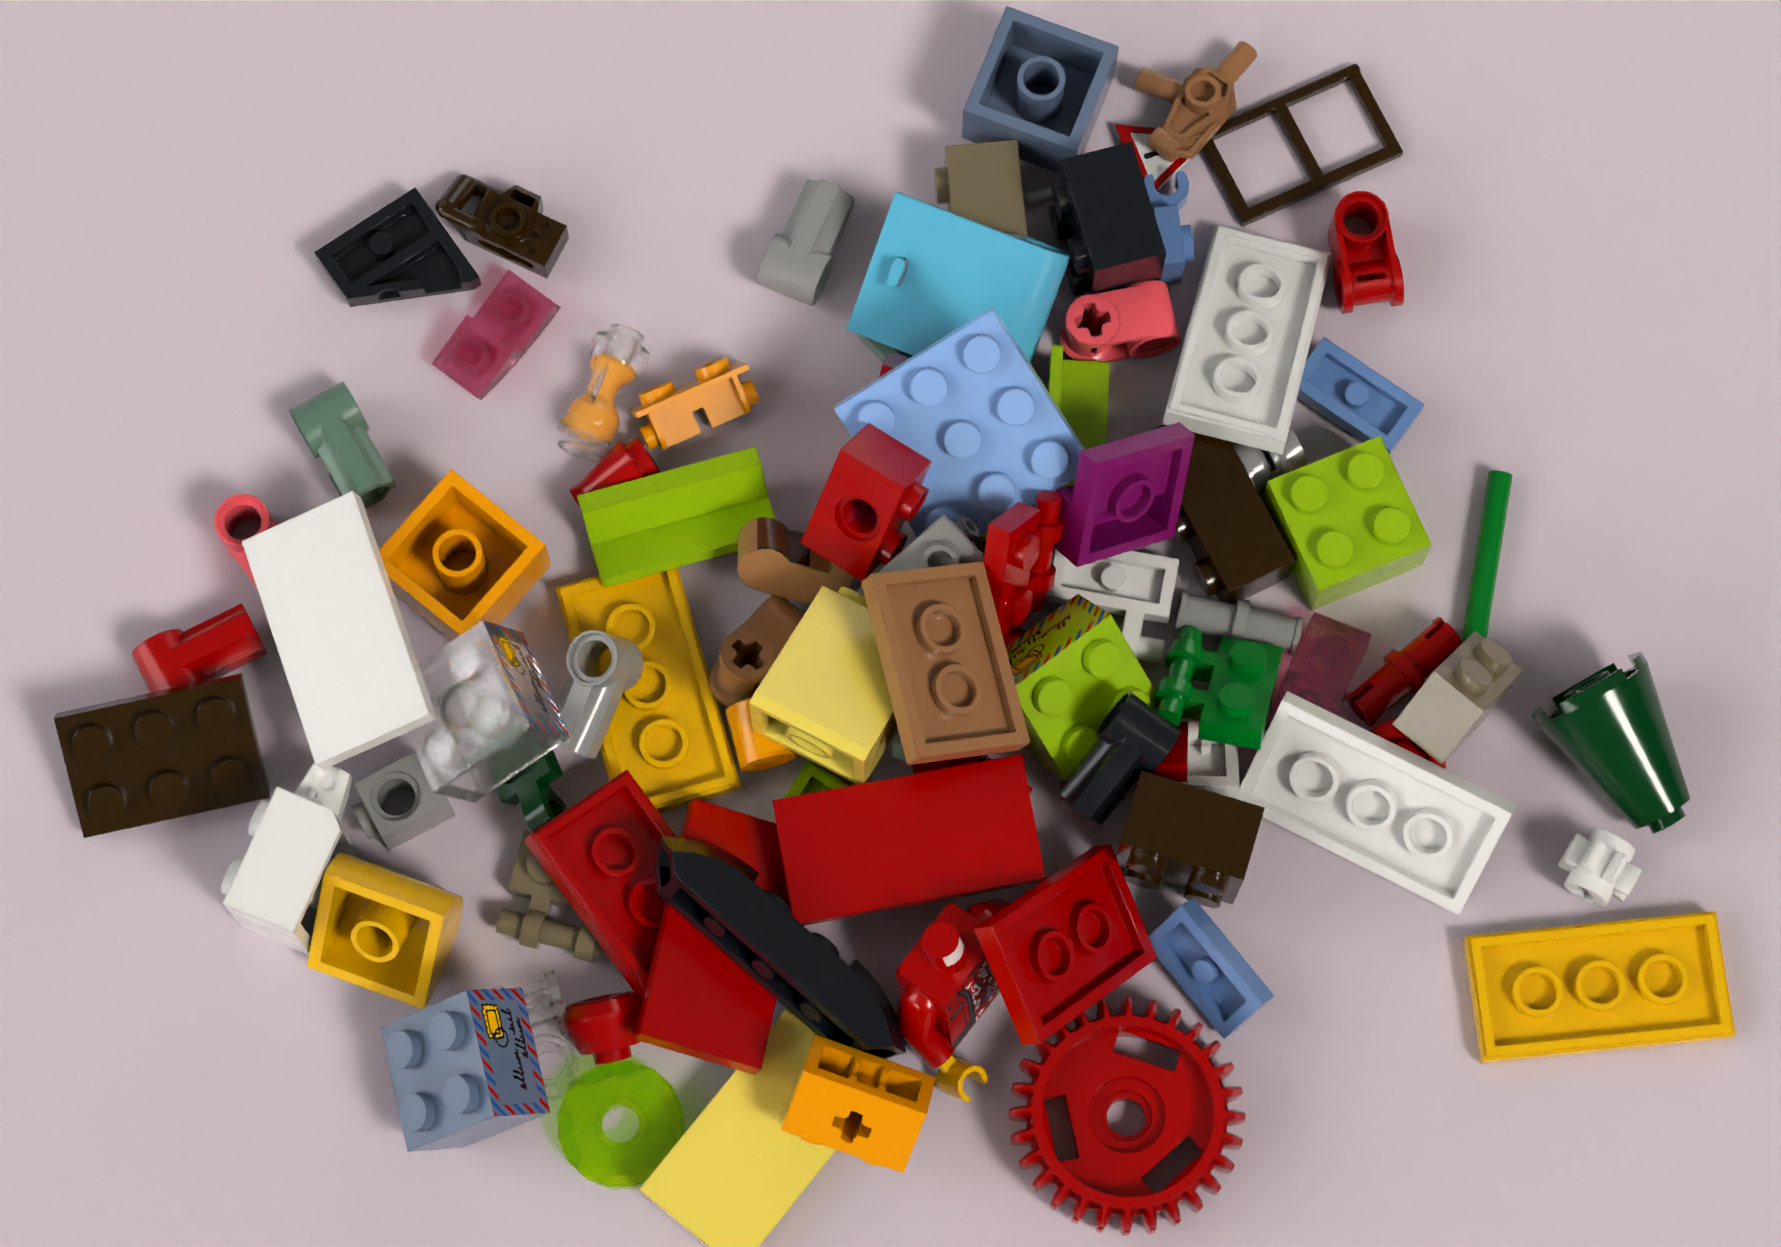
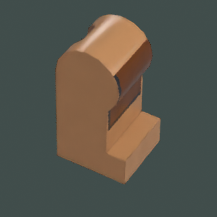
M761 517L752 519L744 524L738 532L737 572L740 580L754 590L810 605L822 585L838 592L840 587L850 588L854 576L802 545L800 542L805 532L791 531L782 522L774 518Z

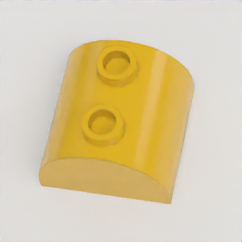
M341 852L335 856L324 872L307 967L424 1009L441 979L451 954L461 920L463 897L440 886L430 885L389 870L382 865L370 863Z

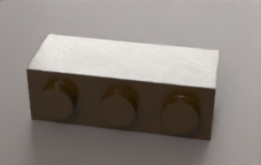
M1162 424V425H1160V426H1158V427H1156V428H1153V429H1151V430H1154V429H1157V428H1161V427H1164V426H1167V425H1163V424ZM1192 432L1195 434L1178 522L1176 523L1175 539L1180 544L1187 541L1198 561L1193 563V569L1203 591L1209 597L1216 594L1220 601L1235 604L1237 598L1246 599L1289 578L1295 559L1230 441Z

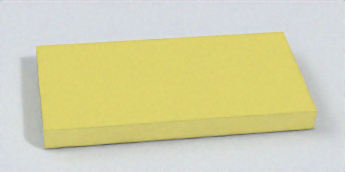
M787 1008L770 1028L762 1069L755 1075L736 1070L639 1189V1192L707 1247H759L836 1151V1149L824 1145L808 1143L799 1136L781 1130L794 1086L815 1034Z

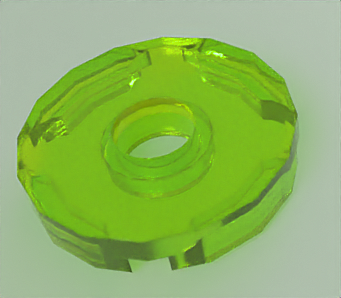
M616 1061L601 1064L583 1072L567 1089L557 1114L558 1140L569 1164L586 1180L610 1190L636 1189L641 1187L684 1135V1111L673 1086L655 1069L633 1061ZM618 1108H626L633 1111L638 1116L640 1124L637 1134L631 1140L623 1143L611 1141L603 1132L605 1117L611 1111Z

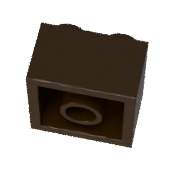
M1141 771L1116 854L1120 868L1124 872L1125 880L1133 885L1153 890L1159 889L1161 883L1185 890L1183 895L1185 899L1190 900L1194 898L1199 905L1219 908L1221 901L1233 905L1245 878L1265 807Z

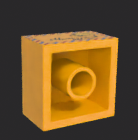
M452 469L379 549L394 595L470 657L489 637L488 632L490 635L492 634L484 625V622L494 631L488 622L496 629L497 627L494 624L499 626L552 566L546 545Z

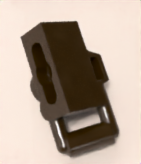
M459 175L435 205L440 217L465 228L467 242L546 279L569 239L567 225L542 214L543 204L541 196L517 185L503 192L471 176ZM476 195L482 198L474 215L462 211L472 196Z

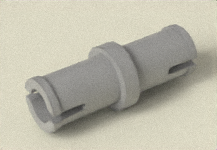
M1181 591L1173 629L1180 631L1185 626H1193L1201 630L1203 635L1220 639L1222 636L1281 646L1283 647V652L1295 656L1301 638L1303 618L1297 616L1294 618L1251 608L1250 601L1237 598L1235 604Z

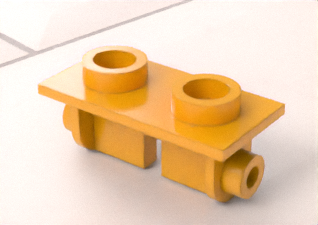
M725 356L695 369L694 373L697 380L675 389L672 381H667L638 394L642 404L629 409V412L636 418L644 415L647 418L649 424L639 428L647 449L651 450L659 446L664 451L670 446L700 434L701 431L692 413L700 408H703L711 428L743 414L750 413V406L760 402L758 393L751 380L740 383L737 376L750 370L748 365L743 362L731 365L728 357Z

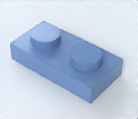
M1325 337L1322 338L1306 360L1297 396L1305 404L1362 442L1381 436L1389 455H1391L1418 418L1425 405Z
M1194 898L1182 904L1149 935L1158 960L1223 1039L1237 1031L1275 996Z

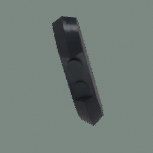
M660 836L654 869L656 892L676 912L816 1035L883 1059L906 1053L904 1039L899 1032L896 1014L890 1001L875 978L856 958L847 965L839 958L838 949L829 939L819 933L810 932L792 916L790 907L780 896L772 891L762 890L754 883L759 873L741 859L718 847L700 841Z

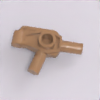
M1239 41L1215 70L1210 67L1204 69L1196 68L1190 76L1185 78L1184 82L1142 67L1136 79L1135 89L1173 103L1167 119L1152 132L1147 141V146L1170 162L1175 161L1177 158L1193 159L1236 110L1234 83L1257 58L1255 49L1248 43Z

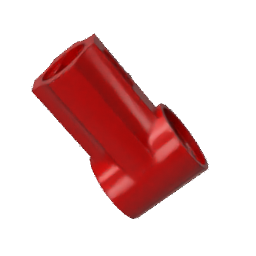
M242 603L184 632L180 629H171L158 633L140 643L132 651V657L150 693L217 679L268 654Z

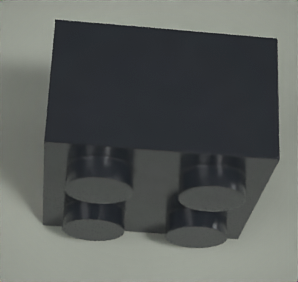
M1132 141L1061 159L1058 182L1051 184L1054 205L1049 206L1048 209L1056 240L1066 239L1069 253L1071 254L1066 274L1073 295L1097 294L1123 289L1144 281H1161L1166 250Z

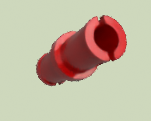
M1436 617L1431 625L1401 651L1392 649L1383 657L1385 664L1357 689L1345 696L1347 704L1360 720H1364L1366 725L1372 727L1376 720L1409 692L1416 695L1425 683L1424 679L1443 663L1463 641L1447 622L1445 623L1441 617Z

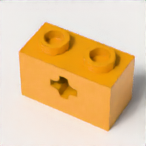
M814 1034L794 1086L781 1130L799 1136L808 1143L824 1145L859 1157L868 1164L884 1166L904 1173L926 1118L936 1077Z

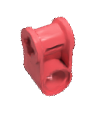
M1156 280L1136 283L1123 289L1086 294L1076 298L1069 305L1065 316V324L1059 336L1060 345H1064L1063 354L1068 360L1097 362L1153 357L1173 350L1182 342L1167 284ZM1081 325H1088L1089 330H1088V328H1083V327L1080 328V326H1081ZM1090 332L1093 334L1099 333V336H1091Z

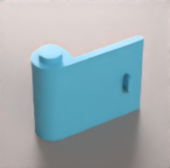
M897 191L894 194L846 330L914 356L994 306L1031 364L1071 254L1038 239L1020 234H1007ZM905 260H907L908 265H907V268H906L904 277H903V279H902V282H901V284L899 285L900 280H901V277H902V274H903L904 269H905V266H906Z

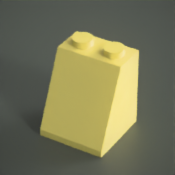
M822 585L749 702L753 731L856 784L868 782L897 728V723L865 596L846 587H840L838 592H835Z

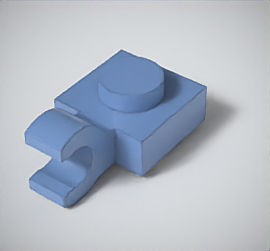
M1184 171L1176 172V192L1171 195H1162L1155 189L1153 174L1146 175L1144 183L1166 250L1161 281L1166 284L1181 283L1186 261H1194V242L1191 226H1181L1179 210L1185 205L1187 200L1189 180Z

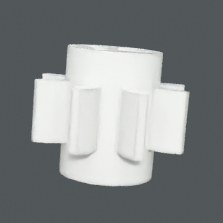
M1594 829L1588 840L1576 834L1558 864L1560 868L1570 872L1564 886L1578 898L1598 907H1606L1612 896L1620 901H1624L1626 896H1629L1642 872L1640 868L1630 864L1636 850L1626 840L1603 829Z

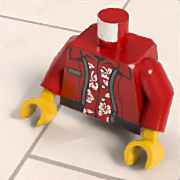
M992 899L973 904L967 911H964L953 902L946 905L934 922L924 930L922 937L896 971L900 993L896 1023L900 1034L931 1069L938 1067L936 1074L938 1088L942 1092L965 1102L971 1101L969 1096L963 1091V1082L966 1076L985 1085L987 1083V1074L981 1066L959 1057H954L952 1054L1000 992L974 928L1010 904L1001 899Z

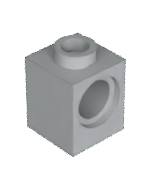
M421 748L353 783L362 799L361 802L351 806L368 839L380 834L389 851L456 816ZM397 790H408L415 794L414 805L405 814L394 816L384 812L385 800L391 793Z

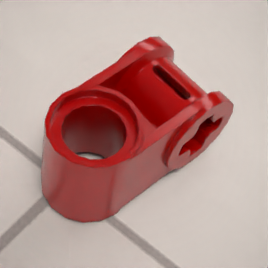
M1368 191L1349 193L1339 201L1328 227V241L1333 263L1334 289L1339 311L1341 314L1353 312L1354 306L1389 302L1392 307L1402 306L1404 302V281L1401 264L1395 252L1387 207L1377 195ZM1349 217L1365 219L1370 224L1372 233L1364 236L1355 235L1345 227L1343 220Z

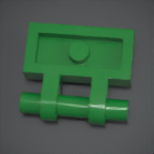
M1193 626L1181 628L1178 638L1172 641L1168 647L1165 658L1168 674L1167 677L1159 681L1154 697L1155 705L1158 708L1157 712L1175 726H1179L1181 718L1199 721L1198 739L1260 750L1281 668L1283 647L1222 636L1218 653L1204 650L1201 646L1203 640L1201 630ZM1191 681L1209 682L1208 691L1194 688Z

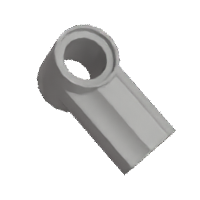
M807 179L782 234H775L766 249L759 267L757 284L814 306L828 280L833 264L832 253L854 207V197L847 194L840 186L829 181Z
M590 630L582 632L575 637L568 647L566 662L569 675L555 706L559 713L554 709L548 723L560 735L547 725L553 733L546 728L543 738L568 751L587 758L596 759L623 692L629 690L637 683L642 675L644 664L641 651L631 640L601 631ZM609 648L612 658L608 670L601 675L599 672V660L603 652ZM554 712L559 716V718L564 722V724L556 717ZM559 723H560V724L563 726V728L569 733V736H568V734L560 727ZM555 726H557L566 736H563L562 733Z

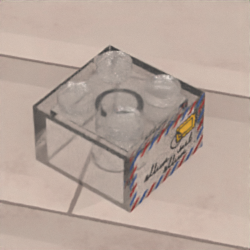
M481 620L418 664L437 719L409 731L407 734L433 793L475 803L570 738L523 632Z

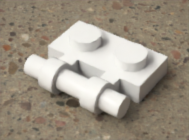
M1056 549L1053 565L1056 568L1054 587L1047 593L1046 602L1063 605L1079 594L1110 614L1125 616L1121 633L1137 660L1160 664L1165 640L1141 636L1143 620L1168 624L1179 559L1128 551L1091 564L1076 567Z

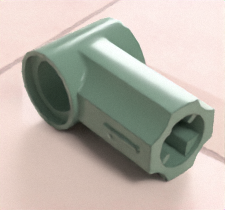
M344 382L289 410L315 459L320 456L340 496L354 491L361 497L364 508H368L385 499L386 495L397 487L366 431L369 430L368 424Z

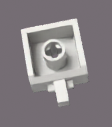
M314 762L294 793L276 787L270 802L262 800L259 803L248 828V835L252 836L253 839L243 860L235 858L232 861L221 886V893L226 895L223 901L224 906L243 928L309 955L324 872L335 856L341 852L357 857L350 837L341 824L353 778L348 772L334 766L322 769L315 765Z

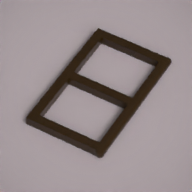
M1356 63L1227 119L1201 149L1242 227L1395 160L1403 154V150L1366 84L1360 67ZM1348 81L1384 148L1323 175L1288 107ZM1275 114L1310 181L1248 208L1213 140Z

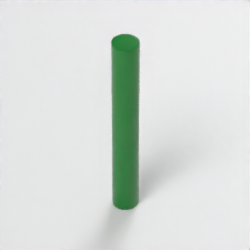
M1493 470L1488 472L1461 640L1463 642L1474 631L1483 638H1487L1513 477L1512 474L1505 471Z

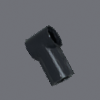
M1127 692L1107 714L1096 732L1095 737L1098 739L1058 788V794L1087 819L1102 826L1137 782L1141 771L1151 773L1165 759L1178 740L1181 729L1132 692Z

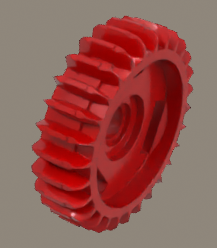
M1128 996L1124 998L1119 1014L1111 1015V1010L1106 1000L1101 999L1097 1004L1096 1019L1089 1020L1088 1015L1083 1012L1073 1019L1074 1029L1069 1030L1065 1025L1053 1034L1057 1040L1054 1045L1047 1040L1040 1044H1033L1035 1051L1043 1058L1040 1063L1027 1058L1021 1060L1020 1070L1031 1077L1032 1081L1031 1083L1015 1082L1012 1084L1011 1093L1027 1101L1026 1105L1011 1107L1008 1111V1118L1017 1122H1025L1026 1128L1013 1133L1010 1141L1012 1145L1030 1146L1031 1151L1019 1160L1018 1165L1022 1170L1033 1168L1037 1165L1040 1168L1041 1173L1034 1180L1031 1186L1032 1189L1037 1192L1050 1184L1056 1189L1049 1206L1050 1208L1056 1210L1067 1199L1075 1204L1071 1222L1078 1224L1088 1210L1096 1213V1232L1102 1233L1110 1217L1119 1218V1228L1122 1236L1129 1235L1133 1218H1141L1147 1233L1151 1234L1156 1231V1214L1163 1212L1172 1226H1176L1181 1222L1180 1209L1178 1207V1204L1184 1202L1194 1213H1198L1203 1208L1201 1198L1196 1192L1199 1187L1212 1195H1216L1220 1191V1183L1210 1174L1213 1169L1227 1174L1232 1172L1235 1166L1234 1162L1221 1154L1222 1149L1238 1150L1243 1143L1241 1137L1227 1132V1126L1239 1125L1245 1121L1244 1112L1228 1109L1227 1103H1231L1241 1097L1243 1093L1242 1087L1223 1086L1222 1080L1229 1076L1235 1067L1232 1062L1214 1066L1211 1059H1213L1221 1046L1219 1041L1215 1040L1202 1048L1196 1043L1203 1027L1201 1023H1195L1185 1033L1177 1028L1180 1022L1181 1010L1175 1008L1164 1022L1156 1019L1157 1001L1150 1000L1143 1015L1134 1014L1132 999ZM1117 1037L1140 1038L1168 1049L1179 1057L1175 1070L1171 1071L1113 1052ZM1065 1097L1078 1158L1060 1162L1055 1154L1044 1101ZM1118 1101H1131L1141 1109L1144 1123L1143 1127L1136 1134L1122 1136L1110 1128L1107 1122V1111ZM1188 1137L1202 1154L1164 1189L1154 1193L1142 1178Z

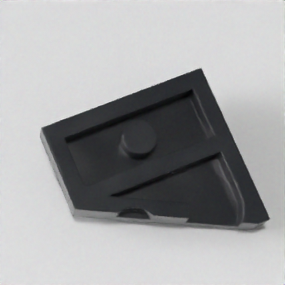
M416 188L405 193L314 252L317 261L350 307L475 290L482 285L479 275Z

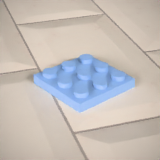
M994 306L840 401L834 407V411L852 438L864 426L870 423L932 461L922 483L923 486L929 489L928 495L911 521L906 520L917 537L944 514L949 520H959L963 516L970 518L979 529L980 535L976 538L978 539L988 532L989 523L1017 502L1031 506L1036 503L1038 492H1054L1076 478L1080 451L1085 450Z

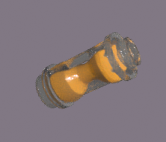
M615 323L611 324L609 329H597L592 338L594 345L589 355V364L593 374L586 392L570 404L565 416L560 418L557 425V430L561 433L557 445L565 452L586 461L599 463L606 452H609L616 445L617 438L615 435L620 425V417L616 405L624 386L632 383L639 376L643 365L649 362L652 354L649 347L643 343L645 337L639 331Z

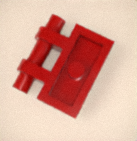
M1038 492L1035 508L1017 502L988 525L983 562L1002 635L1015 625H1021L1029 611L1043 610L1046 592L1051 591L1054 587L1056 568L1051 564L1054 543L1061 540L1064 521L1059 518L1062 498L1056 492Z

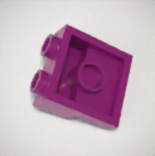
M1178 422L1081 450L1075 484L1056 490V493L1062 498L1059 518L1064 521L1062 538L1059 542L1054 543V548L1074 566L1080 567L1174 538L1195 434Z

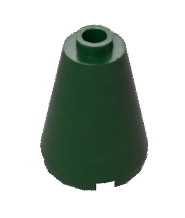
M1638 652L1628 656L1633 665L1632 668L1623 672L1622 669L1618 670L1615 664L1612 663L1554 696L1552 699L1558 709L1547 716L1541 706L1531 715L1541 730L1635 829L1648 825L1654 834L1670 827L1685 817L1686 814L1681 806L1690 800V795L1648 662L1642 652Z

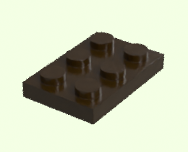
M242 673L59 712L54 717L84 838L270 797L271 791Z

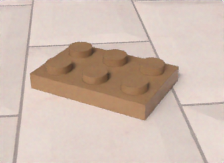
M984 562L872 573L861 582L907 765L1017 751L1030 743Z

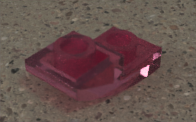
M508 269L473 318L469 315L465 316L431 364L482 400L523 357L561 307Z
M1314 612L1273 702L1265 731L1268 730L1287 691L1339 716L1346 694L1368 650L1372 634Z

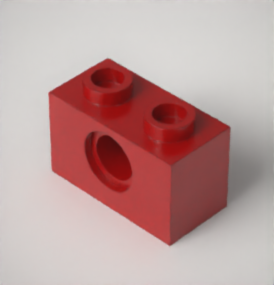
M868 423L840 449L800 543L863 581L880 564L886 565L905 546L908 536L902 533L901 529L905 520L911 521L928 495L929 489L923 486L922 483L932 461Z

